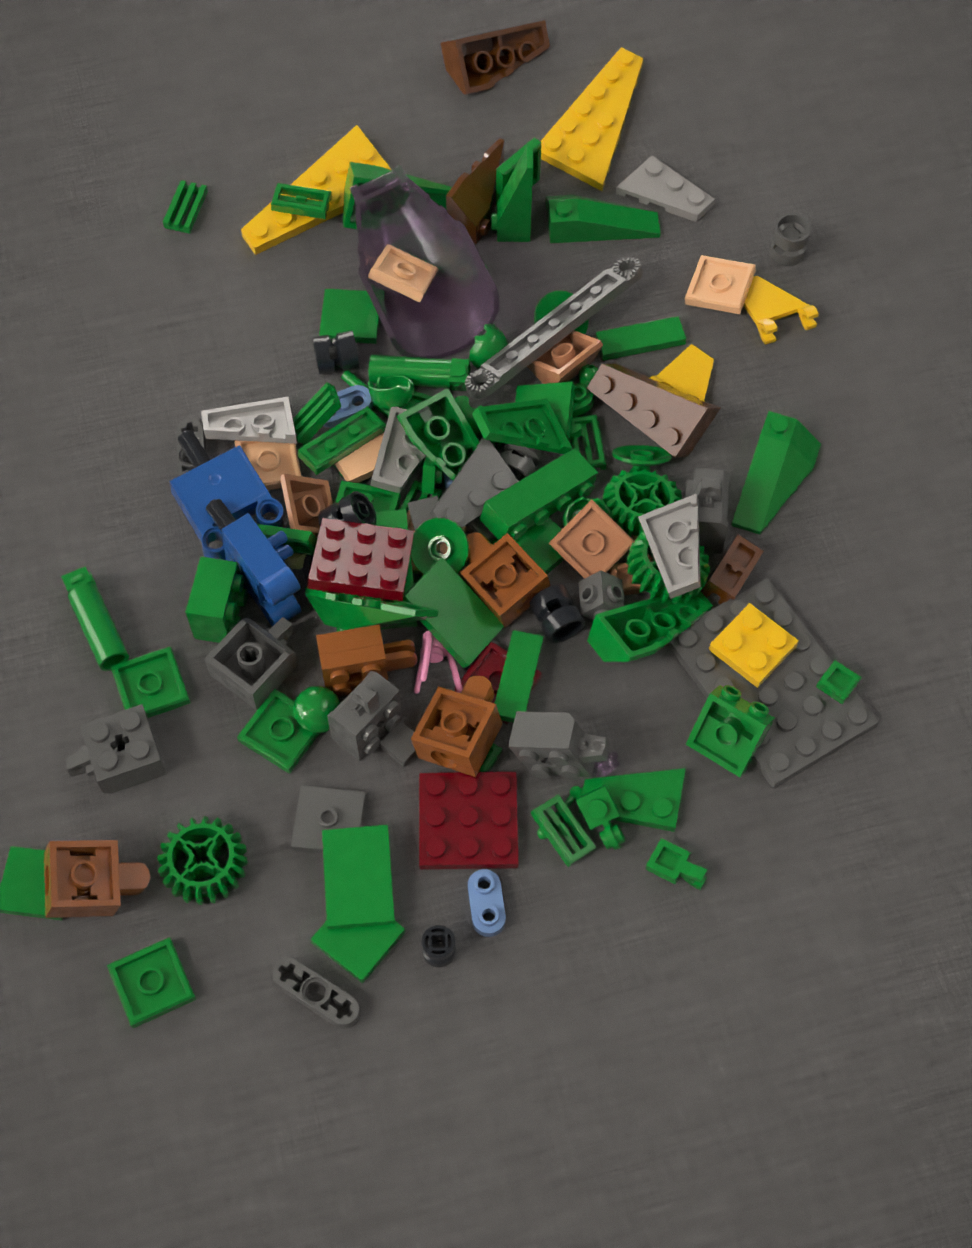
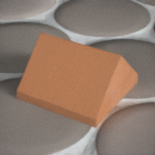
M574 330L527 367L542 384L568 382L579 373L582 366L590 365L594 362L603 344L601 340Z
M290 474L280 475L290 529L311 531L318 539L320 530L319 512L333 504L329 482L327 480Z

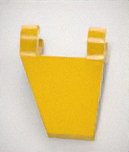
M759 276L753 277L743 306L757 325L760 337L765 345L776 341L773 332H776L778 327L774 320L798 313L805 330L817 327L814 318L818 317L819 313L815 306L801 301Z
M691 344L658 375L651 376L649 379L673 387V389L704 401L714 359Z

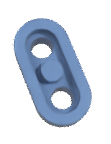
M354 385L337 392L341 408L324 426L333 428L367 406L372 409L373 402L369 389L362 385ZM358 401L363 402V404L359 406L354 405Z
M481 869L474 872L468 880L472 924L478 934L484 937H493L504 929L506 920L501 882L498 875L493 871ZM481 881H487L490 883V887L481 889L478 884ZM490 912L494 914L495 918L492 921H486L483 919V915Z

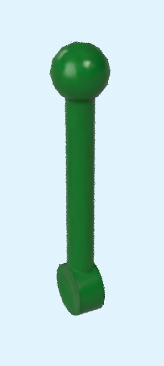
M579 786L571 787L569 797L565 801L568 807L577 797L582 795V789ZM557 811L555 814L558 816V818H560L561 815ZM539 828L537 830L539 839H547L544 832Z

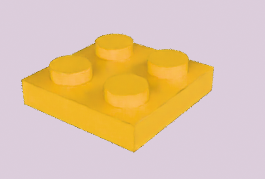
M749 603L710 643L709 650L758 688L797 647L799 640Z

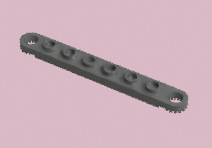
M624 257L622 261L619 259L618 263H615L612 268L604 270L497 354L484 362L481 368L475 371L474 374L470 373V376H467V379H465V386L469 396L481 399L494 393L636 283L643 275L639 259H635V257H632V259L630 257L625 259ZM632 269V272L628 271L629 274H627V272H625L624 274L623 272L625 270ZM486 382V384H483L484 387L480 385V388L479 386L475 387L478 383Z

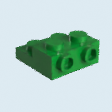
M719 685L710 692L686 745L736 776L741 777L746 772L757 748L763 743L775 717L768 714L769 708L760 702L749 703L741 698V692L736 687L731 685L723 687Z

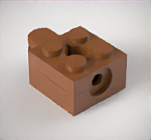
M479 532L467 535L469 541L467 562L470 565L460 572L464 582L506 628L530 607V601L536 594L551 586L548 575L508 533L494 545L483 534Z
M379 624L316 635L325 687L331 689L338 697L349 695L367 677L370 671L379 673L388 681L387 671L413 667L418 661L417 655L414 653L415 645L411 640L383 644Z
M484 676L470 677L461 693L438 686L411 737L419 759L467 775L477 776L502 726L497 706L491 703L495 694L492 684Z
M118 840L49 841L44 851L46 918L114 916L121 906L120 896L139 895L147 887L150 880L149 869L144 863L119 862Z

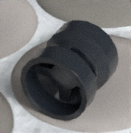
M443 925L431 926L424 932L421 944L425 961L429 965L439 968L450 964L456 953V942L453 932Z

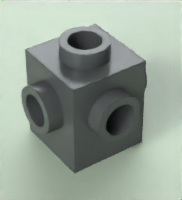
M600 570L579 582L581 615L594 620L595 615L624 606L622 579Z

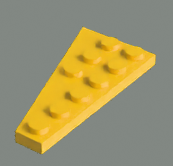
M622 47L616 52L540 141L541 160L603 191L611 160L616 151L627 110L630 107L631 98L643 66L642 57Z
M358 125L350 130L291 184L331 191L332 200L329 202L330 207L327 211L326 219L272 211L271 203H269L241 229L242 237L255 255L342 214L344 209V188L350 162L375 165L392 170Z

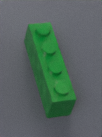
M574 448L485 501L480 520L498 540L507 533L517 540L532 526L544 524L550 515L557 511H565L566 507L574 500L589 496L595 488L594 482L598 472Z

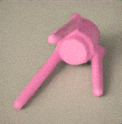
M426 631L422 636V648L420 649V661L414 693L418 694L421 683L426 681L429 664L439 663L445 656L448 659L456 690L458 693H461L463 688L456 661L430 631Z

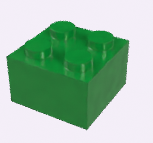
M200 556L185 611L194 639L220 643L241 621V617L238 615L240 607L246 606L248 589L244 588V575L240 573L238 562Z

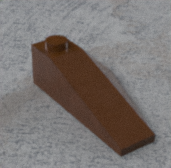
M545 20L440 43L446 71L464 95L490 89L496 85V82L509 76L522 64L529 62L550 47Z
M499 138L484 153L482 162L476 160L472 164V172L470 174L464 172L446 195L447 230L451 234L474 244H477L482 236L488 234L492 225L491 216L496 198V169L504 162V139Z

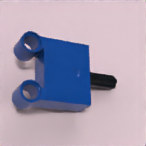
M184 431L178 436V442L194 469L169 481L171 493L200 539L205 557L226 560L224 544L218 549H212L208 546L213 541L223 543L221 530L206 511V506L214 499H221L235 520L247 513L250 516L256 514L257 524L283 527L284 512L282 504L271 497L240 445L210 460L193 431ZM274 513L277 517L273 520H266L263 518V515Z
M221 499L210 501L206 506V511L222 532L225 559L238 562L240 573L244 575V587L248 589V593L261 609L270 625L273 627L282 617L288 621L302 612L301 607L293 594L299 591L301 587L293 572L284 563V560L293 555L292 548L289 545H283L288 540L284 531H279L266 538L249 513L235 520Z

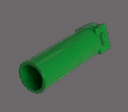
M372 354L369 361L368 375L369 381L373 384H377L379 376L384 378L405 376L412 380L414 387L448 388L455 391H467L465 379H467V376H470L471 366L469 359L452 358L451 360Z
M86 566L61 576L68 592V600L99 668L102 671H111L110 666L128 661V652L91 572H88Z

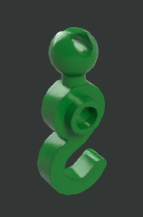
M587 364L579 370L578 379L580 383L574 384L576 387L572 418L588 412L593 407L594 396L587 387L598 371L597 366ZM580 423L571 426L570 439L568 440L576 436L578 438L583 434Z

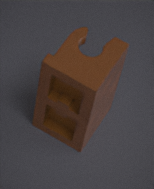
M738 534L727 547L710 574L706 585L701 589L702 594L705 597L710 596L712 593L720 596L718 601L720 605L728 602L730 598L734 600L764 551Z

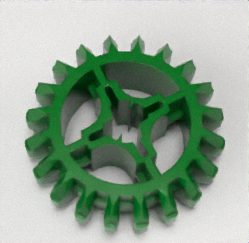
M632 467L629 473L621 470L618 476L612 477L610 483H607V486L604 488L602 500L611 511L609 516L631 537L633 535L639 536L642 532L644 533L638 518L639 516L681 500L682 490L677 489L676 481H669L668 474L660 476L657 469L654 472H647L645 467L641 471H637Z
M642 532L635 542L632 543L626 562L629 565L627 574L633 576L632 584L641 585L640 593L647 591L650 593V600L654 597H659L662 604L670 599L674 605L680 600L686 603L691 597L695 598L708 581L707 577L711 566L708 565L709 556L703 554L704 546H699L700 587L670 598L645 533ZM648 555L652 558L651 562L648 559Z
M205 815L201 823L197 824L195 818L191 817L189 820L190 826L186 828L182 823L178 822V834L168 831L167 837L171 843L163 842L160 845L164 853L157 857L159 864L162 865L159 867L158 872L161 877H165L163 884L166 888H172L171 892L174 897L177 898L183 894L184 902L189 903L195 896L198 905H202L204 898L209 897L211 903L215 904L217 900L216 894L221 893L224 898H228L227 887L230 886L233 889H238L239 884L235 878L245 877V870L241 867L248 865V859L244 856L247 848L245 844L240 843L242 841L241 834L239 832L233 833L234 829L231 824L228 823L222 827L223 823L218 817L210 824L209 818ZM207 839L205 842L200 844L193 843L198 840ZM223 846H226L229 850V858L223 869L220 867L217 859L221 855L220 850ZM184 852L188 862L184 866L185 871L180 875L177 872V863L181 853ZM205 856H206V857H208V859H209V861H210V863L206 862V863H203V864H202V861H201V863L198 864V862H197V860H196V857H197L198 859H200L201 857H203L204 860H205ZM203 877H212L210 880L198 882Z

